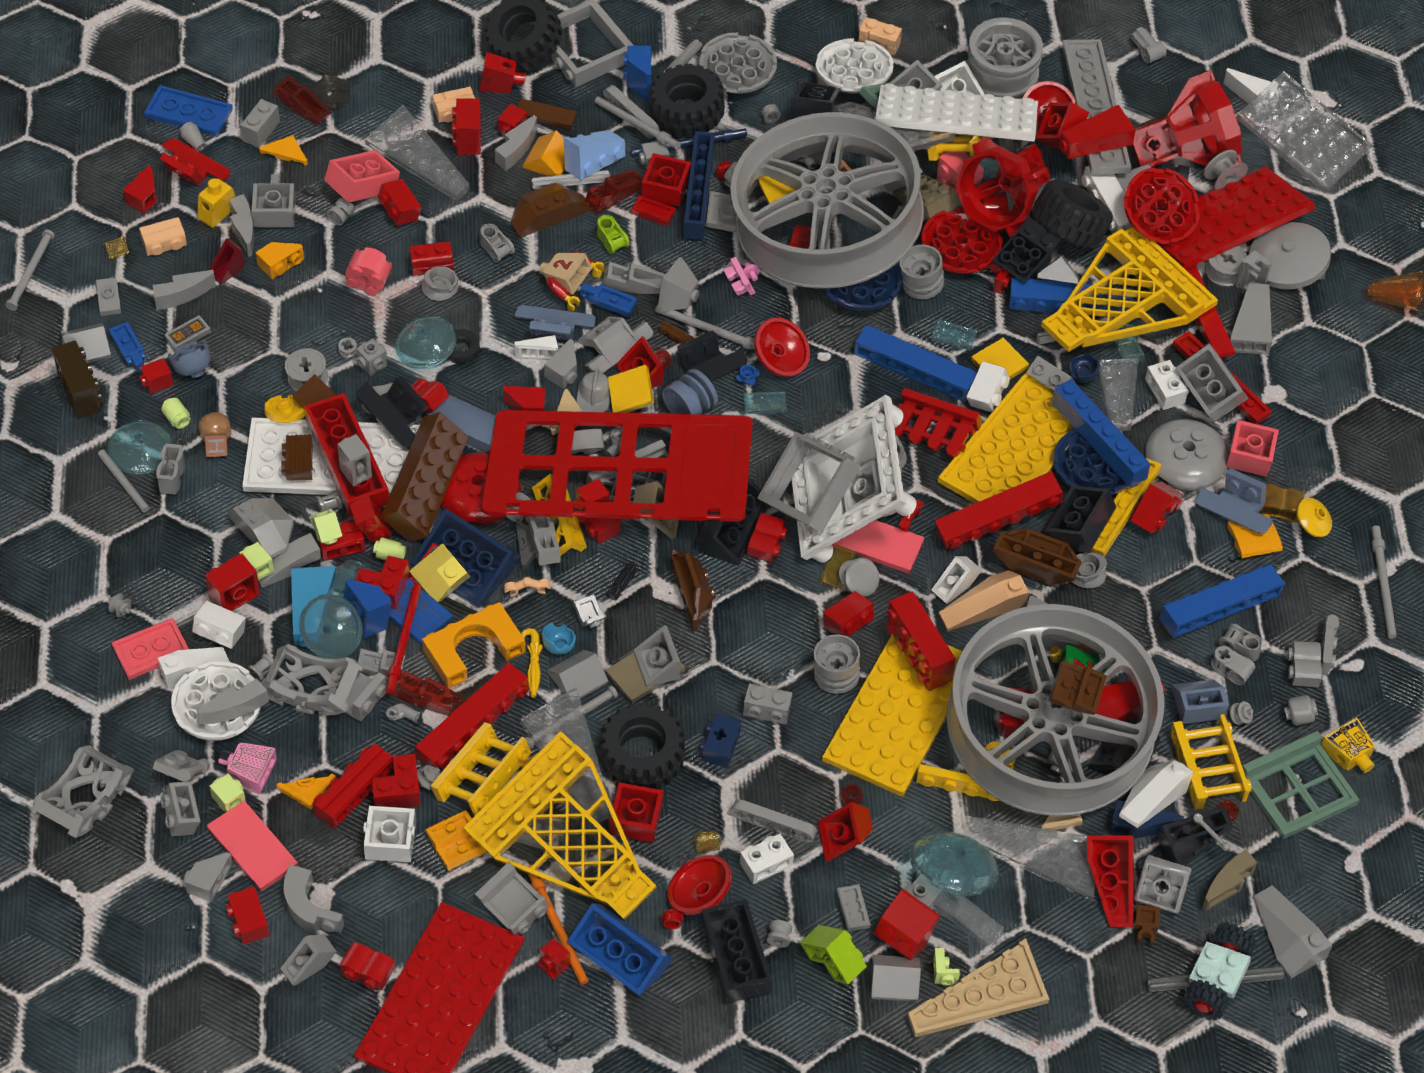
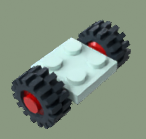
M1229 922L1225 924L1220 923L1211 942H1206L1189 977L1190 985L1183 998L1184 1005L1187 1006L1188 1010H1193V1014H1199L1201 1018L1206 1017L1207 1020L1213 1019L1214 1021L1222 1018L1229 1003V998L1233 999L1251 962V954L1256 946L1255 936L1250 935L1249 930L1245 931L1243 930L1244 927H1237L1235 923H1232V925Z

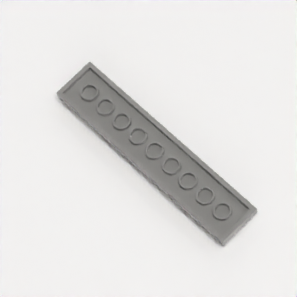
M1101 39L1063 40L1062 48L1073 96L1076 100V105L1089 112L1087 119L1116 106ZM1126 146L1087 155L1091 174L1131 172V164Z

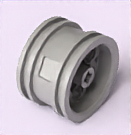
M1004 17L993 18L981 23L973 30L969 40V57L966 63L984 94H992L995 97L1011 96L1014 99H1022L1025 92L1038 83L1043 42L1038 32L1023 21Z

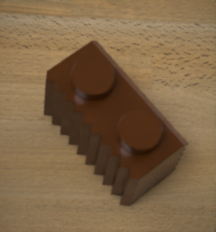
M287 435L286 443H282V456H286V460L281 461L282 473H286L287 481L313 480L312 435Z

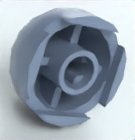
M201 340L203 344H197L196 341L189 342L174 349V355L169 353L168 359L173 369L180 375H191L192 378L203 375V370L209 366L211 361V352L206 340Z

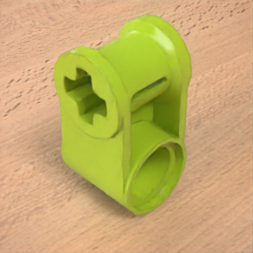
M602 215L598 218L597 236L609 254L615 253V250L630 246L627 234L620 228L612 216Z

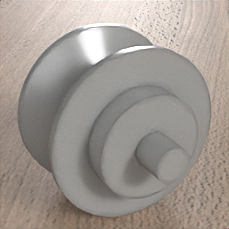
M122 593L108 599L109 612L116 611L118 618L127 613L130 614L131 599H124Z
M1248 702L1234 703L1231 706L1230 717L1236 725L1247 724L1252 721L1253 710Z
M426 765L423 771L418 773L420 786L432 790L430 785L440 775L439 768Z

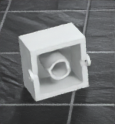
M369 806L367 822H364V832H366L364 840L365 859L411 862L416 827L415 809Z

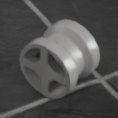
M783 920L771 921L769 925L771 932L767 935V942L775 947H787L790 943L789 934L792 932V925Z

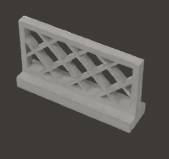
M662 439L637 450L635 453L636 457L667 458L669 455L665 450L666 445ZM589 472L586 483L588 484L599 479L603 485L613 486L610 502L611 500L614 501L615 496H613L616 487L617 472ZM634 472L632 483L634 479L646 482L645 484L657 480L650 479L652 472H649L648 477L636 475V472ZM659 472L663 473L664 476L662 482H657L665 488L666 483H664L667 474L664 472ZM631 487V492L635 493L636 488Z

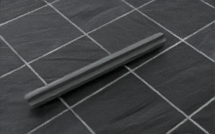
M1283 966L1249 968L1246 970L1241 983L1281 980L1284 978ZM1191 974L1149 978L1147 980L1148 991L1187 989L1190 985L1189 977Z

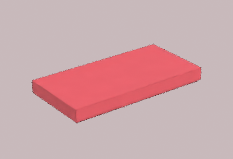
M874 520L859 530H855L850 535L841 538L832 546L841 551L867 558L873 562L910 574L925 537L905 532L897 527Z
M242 801L207 825L208 831L225 851L231 854V858L260 892L284 877L290 864L298 866V862L245 801Z

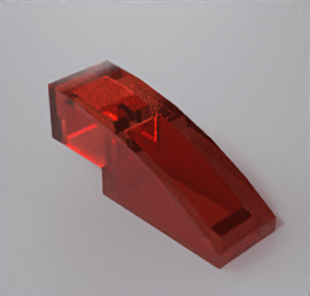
M290 75L275 85L273 93L290 109L314 124L318 125L332 113L305 85L301 87Z
M636 169L607 177L602 185L588 189L585 201L596 213L607 210L638 191L642 187L644 177Z
M406 670L401 675L395 692L392 694L410 704L444 715H451L466 699V697L428 677L423 680Z

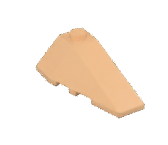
M1010 570L982 581L941 610L939 616L947 631L954 630L1018 608L1027 607L1029 591L1021 575Z

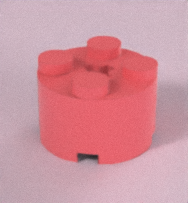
M366 247L361 251L356 249L345 272L347 285L375 296L377 292L384 288L392 269L391 261L388 263L386 260L387 256L376 249Z

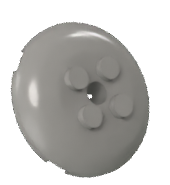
M727 33L713 38L703 47L699 65L703 66L704 69H710L713 71V74L715 73L720 78L725 92L744 94L757 91L771 81L776 72L777 58L770 45L759 37L751 34L748 37L738 35V33Z
M1190 419L1172 420L1156 428L1147 440L1145 458L1161 463L1162 466L1157 478L1161 477L1169 482V486L1174 488L1200 490L1202 487H1210L1227 470L1226 465L1229 451L1224 439L1216 430L1202 422Z

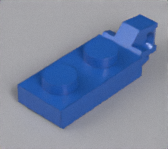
M583 283L580 288V296L587 299L588 302L628 318L637 304L636 297L602 284L593 287Z
M125 322L108 329L109 335L124 361L128 365L133 363L137 373L141 372L140 367L144 365L142 359L146 357L144 349L129 323Z

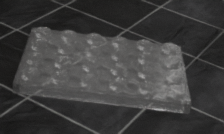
M1285 71L1236 116L1238 121L1324 193L1333 187L1373 147L1370 142Z

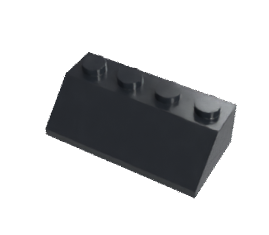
M748 477L745 518L738 522L707 520L704 522L695 543L708 556L734 565H740L761 513H765L768 504L758 499L762 490ZM709 512V514L720 515V512Z

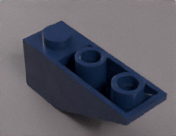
M1117 800L1109 834L1133 836L1134 839L1157 835L1162 825L1184 819V816L1171 811H1160L1137 828L1119 816L1126 801Z

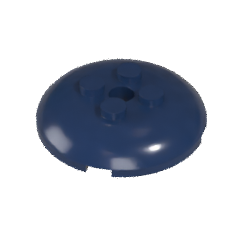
M896 263L887 271L862 283L823 289L832 301L844 308L854 311L876 310L889 304L899 293L902 284L900 266Z
M1076 429L1066 433L1057 443L1054 451V467L1060 479L1069 488L1072 485L1109 489L1111 495H1115L1128 487L1122 478Z

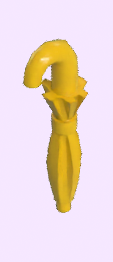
M528 628L523 630L521 635L524 639L527 635L531 636L530 646H527L531 654L528 684L531 697L535 698L540 684L539 654L543 649V645H540V637L537 630Z

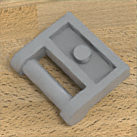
M175 750L155 760L153 766L154 770L184 782L191 780L195 774L204 773L210 768L207 759L196 760L180 750Z

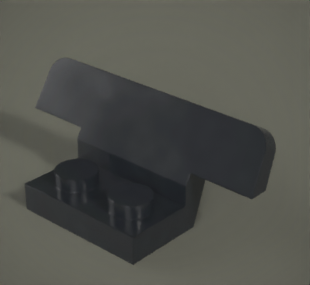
M713 330L677 346L680 366L686 373L690 369H697L710 382L739 370L742 366L747 365L748 361L742 348L724 356L719 350L717 334ZM680 377L671 380V382L678 381Z
M402 376L396 378L388 392L381 396L366 382L356 391L357 399L401 448L405 450L410 449L416 436L410 427L419 422L428 405Z
M1159 735L1157 736V739L1154 743L1151 758L1160 743ZM1103 741L1090 765L1094 770L1115 771L1130 759L1136 749L1127 744ZM1132 788L1118 800L1126 801Z

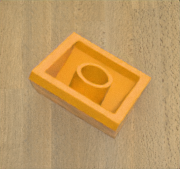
M557 130L537 139L523 164V168L546 176L563 174L565 170L564 140Z

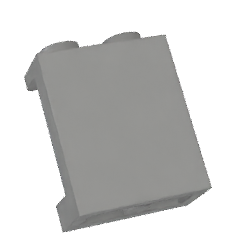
M509 862L475 893L478 900L514 935L526 933L531 923L536 918L544 916L550 906L546 898L541 896L523 879Z

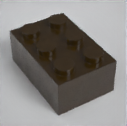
M76 340L53 347L52 352L57 374L77 420L101 412L100 403L103 400L99 391L100 386L97 378L92 376L93 370L90 362L87 363L84 360L87 357L83 347L79 348Z

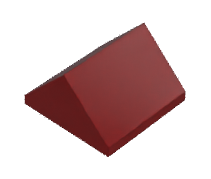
M641 336L616 363V366L622 373L646 365L649 368L651 387L653 389L663 384L664 366L646 338Z

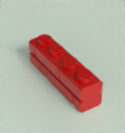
M373 744L370 748H364L359 755V759L354 764L349 763L344 770V774L339 779H333L329 789L324 794L320 793L316 796L313 802L314 814L333 829L336 828L373 790L372 778L386 777L394 769L393 756L377 744Z

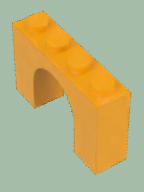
M500 602L488 605L483 610L475 614H469L464 619L448 624L445 628L429 633L426 637L422 638L423 651L447 689L468 680L467 668L455 651L457 645L468 637L481 636L488 638L496 645L506 661L526 652L525 639Z

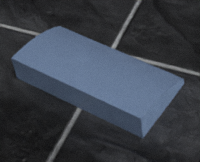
M451 395L429 414L443 413L469 437L467 445L484 453H490L496 419L495 415Z

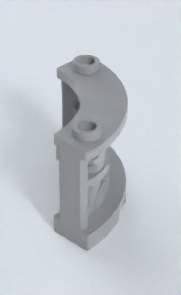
M287 644L277 649L274 661L262 685L267 689L269 700L283 706L284 703L296 706V711L308 714L321 711L324 715H337L346 712L348 704L345 701L357 674L362 672L363 667L358 665L352 658H321L302 652L297 647ZM283 658L294 663V665H289L286 662L290 673L280 668ZM278 672L282 677L275 682L274 679ZM313 674L321 675L327 685L314 690L311 694H305L303 685L298 680ZM293 685L298 688V691L291 690L294 689Z
M91 746L79 747L73 755V761L61 778L50 788L35 797L31 813L34 815L42 814L69 829V835L75 838L80 837L93 829L92 824L97 819L102 821L113 808L110 803L117 794L122 795L134 769L115 761ZM90 756L100 761L97 772H94L92 761L89 768H84ZM104 764L110 766L115 770L104 771ZM93 783L92 790L96 800L94 802H79L71 805V790ZM99 783L101 788L105 787L102 792L98 791Z

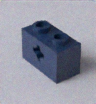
M718 713L715 714L714 720H710L707 726L706 733L708 737L702 740L700 752H703V762L729 768L741 733L742 720Z

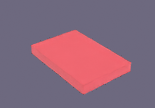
M173 618L111 642L128 680L160 668L158 657L178 650L189 649Z

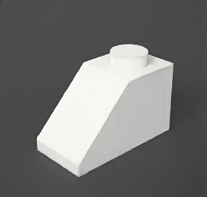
M955 556L931 590L948 604L972 585L982 569L967 556Z

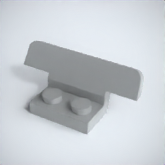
M609 316L580 338L583 345L593 346L599 353L597 357L585 366L591 372L599 369L600 373H605L629 351L641 336L649 340L653 335V330L647 322H642L631 330L622 317Z

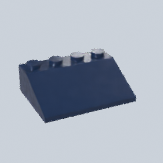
M445 508L411 561V564L416 566L420 563L433 543L437 546L444 544L470 575V578L456 588L454 592L480 608L511 574L521 556Z

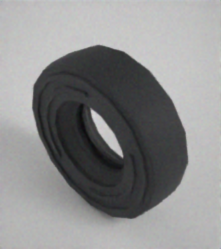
M457 329L446 335L443 341V352L451 362L466 364L478 356L480 341L472 331ZM457 342H467L469 348L466 351H457L454 349V344Z

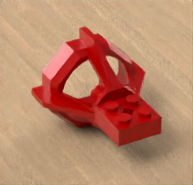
M1206 71L1188 78L1164 118L1135 128L1134 143L1131 145L1138 167L1147 164L1153 167L1176 157H1182L1207 166L1214 157L1226 150L1236 151L1237 159L1234 164L1241 163L1239 154L1242 153V138L1231 102L1219 81H1215L1212 71ZM1201 139L1203 140L1209 153H1205ZM1151 140L1156 141L1153 149L1149 147Z
M983 138L972 145L975 155L965 159L955 189L967 218L994 232L1006 228L1011 238L1023 225L1025 219L1029 217L1039 190L1038 188L1050 180L1049 171L1043 163L1041 151L1037 148L1036 143L1012 153L996 145L988 138ZM984 158L997 160L999 165L997 176L974 187V175L979 163ZM1003 189L1011 194L1014 205L1010 216H1003L987 209L980 200Z

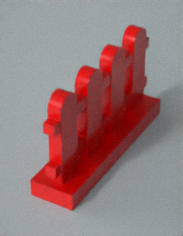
M904 388L901 393L903 404L899 403L898 408L903 411V420L894 429L898 438L904 432L908 433L909 441L913 445L919 444L922 439L928 440V448L931 451L939 450L941 445L946 446L947 455L954 458L959 455L960 451L965 452L966 446L964 444L969 434L974 435L975 430L979 431L982 426V420L979 412ZM914 415L917 416L918 419L916 420L912 428L907 425L909 424L912 416ZM931 422H935L937 425L932 434L927 433L926 431ZM950 428L956 429L951 440L945 439Z

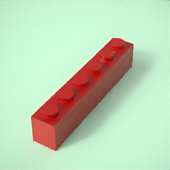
M1051 471L935 520V530L945 550L956 549L967 541L978 540L986 533L997 532L1007 524H1016L1026 516L1037 515L1045 508L1056 507L1063 501V491Z
M511 663L506 664L415 746L416 758L425 766L431 765L439 768V770L446 768L451 759L459 753L484 722L493 725L503 712L511 709L513 703L518 698H523L529 690L528 677Z

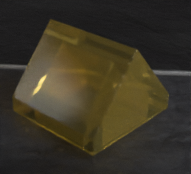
M124 236L103 243L109 259L129 253Z
M716 830L694 834L697 853L720 850V835Z

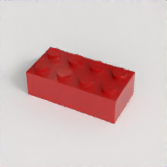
M912 591L890 600L887 622L885 623L886 629L890 635L893 634L898 649L906 655L908 665L915 669L920 684L925 685L929 692L952 682L956 658L914 592Z

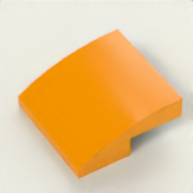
M1227 521V529L1235 539L1234 547L1242 558L1283 551L1281 540L1273 523L1265 534H1257L1234 522Z
M466 810L425 829L434 849L448 871L487 852L464 830L463 827L472 819Z

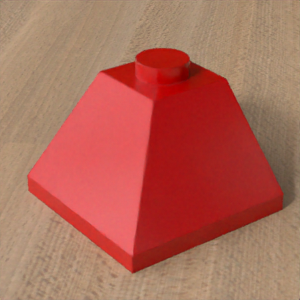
M850 802L818 821L825 861L833 860L865 840L873 829L868 808Z

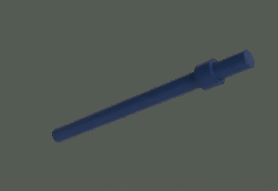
M746 128L733 131L731 129L722 130L721 133L715 134L714 142L722 140L727 142L732 141L733 138L747 136ZM694 137L677 140L681 143L680 148L694 145ZM667 145L668 150L674 149ZM641 147L630 149L632 156H638L641 153Z

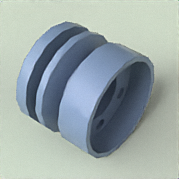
M690 369L678 381L672 382L662 391L664 403L671 414L702 415V413L707 412L718 403L717 392L713 384L697 369Z

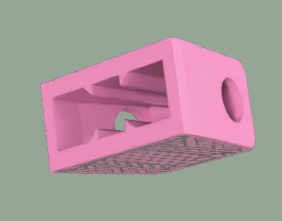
M247 743L238 744L234 754L223 750L219 757V763L228 766L227 773L233 780L238 779L244 788L259 795L277 760L275 748Z

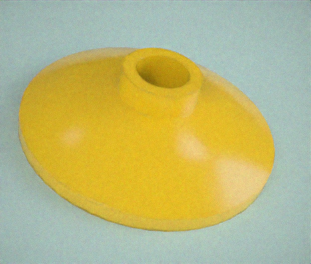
M1305 498L1300 501L1297 507V516L1304 530L1318 538L1328 535L1332 529V519L1327 508L1314 498Z

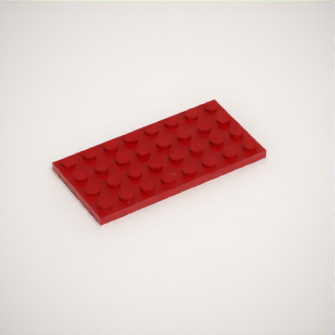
M1265 166L1243 176L1242 180L1230 182L1219 190H1212L1198 197L1200 218L1195 230L1187 238L1177 243L1157 244L1186 270L1315 210V203Z
M441 902L354 1054L355 1060L385 1073H453L523 946L525 937L518 934L514 935L509 930Z

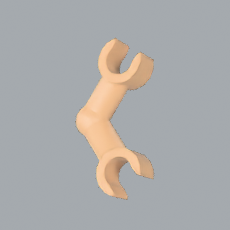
M525 577L516 583L508 582L504 584V592L510 591V597L516 596L518 591L525 587L535 588L540 594H545V588L551 589L549 580H535L530 577Z

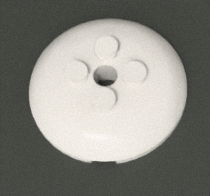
M843 39L828 44L818 53L816 71L825 84L841 88V92L859 93L863 86L886 83L893 72V59L884 47L875 42L866 40L864 43L854 42V39Z
M214 661L201 664L188 675L185 673L177 682L171 699L173 715L177 723L186 732L200 739L217 741L237 736L252 725L261 707L229 721L201 725L198 722L196 710L232 685L239 691L255 679L247 669L231 662Z

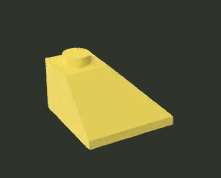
M441 544L410 570V573L429 596L438 603L470 578V575L444 544Z

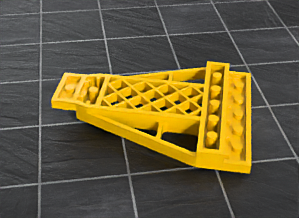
M1131 227L1126 231L1120 229L1106 238L1105 244L1067 301L1061 305L1056 313L1043 320L1041 327L1063 348L1070 352L1079 345L1087 347L1186 325L1216 306L1218 299L1157 243L1142 237ZM1108 252L1123 266L1106 276L1097 266ZM1092 274L1099 280L1080 292ZM1131 274L1137 279H1129L1127 276ZM1120 284L1123 285V289L1112 288V286ZM1126 285L1138 286V291L1127 290ZM1141 287H1147L1151 292L1140 290ZM1098 294H1108V299L1096 298ZM1111 295L1123 296V299L1114 300L1111 299ZM1125 297H1136L1137 302L1125 301ZM1084 303L1093 304V309L1083 308L1081 305ZM1158 303H1164L1179 317L1156 322L1146 311ZM1096 305H1105V306H1107V310L1095 309V308H1096ZM1110 306L1122 307V312L1111 311ZM1095 316L1107 317L1106 321L1095 320ZM1135 318H1140L1146 323L1118 330Z
M561 731L463 827L496 861L505 865L509 862L515 869L610 906L623 920L657 888L640 870L592 759ZM588 769H591L602 792V796L588 810H584L567 793V790ZM604 802H606L623 840L622 845L592 817V814ZM566 803V814H553V804ZM569 804L580 814H569ZM550 808V814L543 815ZM569 818H582V830H569ZM550 819L549 830L537 831V820ZM553 819H566V830H553ZM585 819H586L595 829H587V830H585ZM524 833L529 834L545 850L544 855L531 868L502 857V854ZM566 834V846H553V835ZM569 834H582V846H569ZM585 834H598V845L585 846ZM538 835H549V846ZM602 836L612 845H601ZM614 849V861H601V850ZM565 850V861L555 851ZM569 850H582V862H569ZM585 850H598V861L585 862ZM618 851L622 854V856L619 859ZM548 858H553L580 884V887L578 888L536 870ZM612 865V866L601 876V866ZM570 866H582V878ZM585 866H598V877L585 878ZM586 882H595V883H594L592 886H589Z

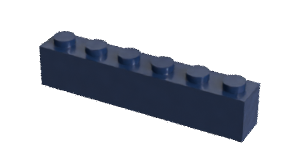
M695 131L684 220V238L704 240L715 133Z

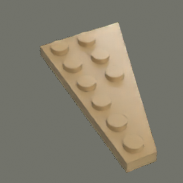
M1026 938L1013 949L1003 952L994 961H989L962 978L953 987H948L942 994L934 999H929L908 1013V1020L914 1037L1047 1004L1049 997Z

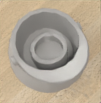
M438 266L425 272L422 291L429 299L442 301L456 294L458 280L453 270Z
M1087 552L1076 555L1082 563L1072 583L1083 588H1095L1103 584L1106 579L1105 568L1107 561L1105 557L1097 553Z
M867 558L848 560L839 569L840 580L848 592L857 591L866 597L874 593L879 585V572L875 564Z

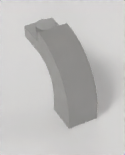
M290 864L284 879V895L291 918L302 929L315 935L319 927L327 932L336 931L341 933L344 926L343 914L319 908L313 905L307 898L313 883L312 870Z

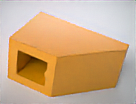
M271 242L255 252L257 266L271 279L284 274L285 271L304 260V251L301 244Z

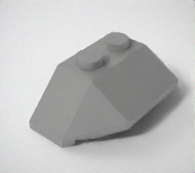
M251 498L232 508L227 513L228 517L253 544L258 542L271 558L288 550V542L292 534L294 521L273 498Z

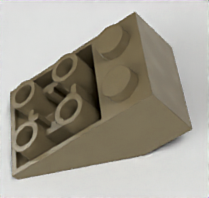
M924 174L921 175L919 190L923 199L925 217L922 224H926L932 216L941 211L949 212L956 211V208H963L954 187ZM904 186L892 191V194L906 206V187Z

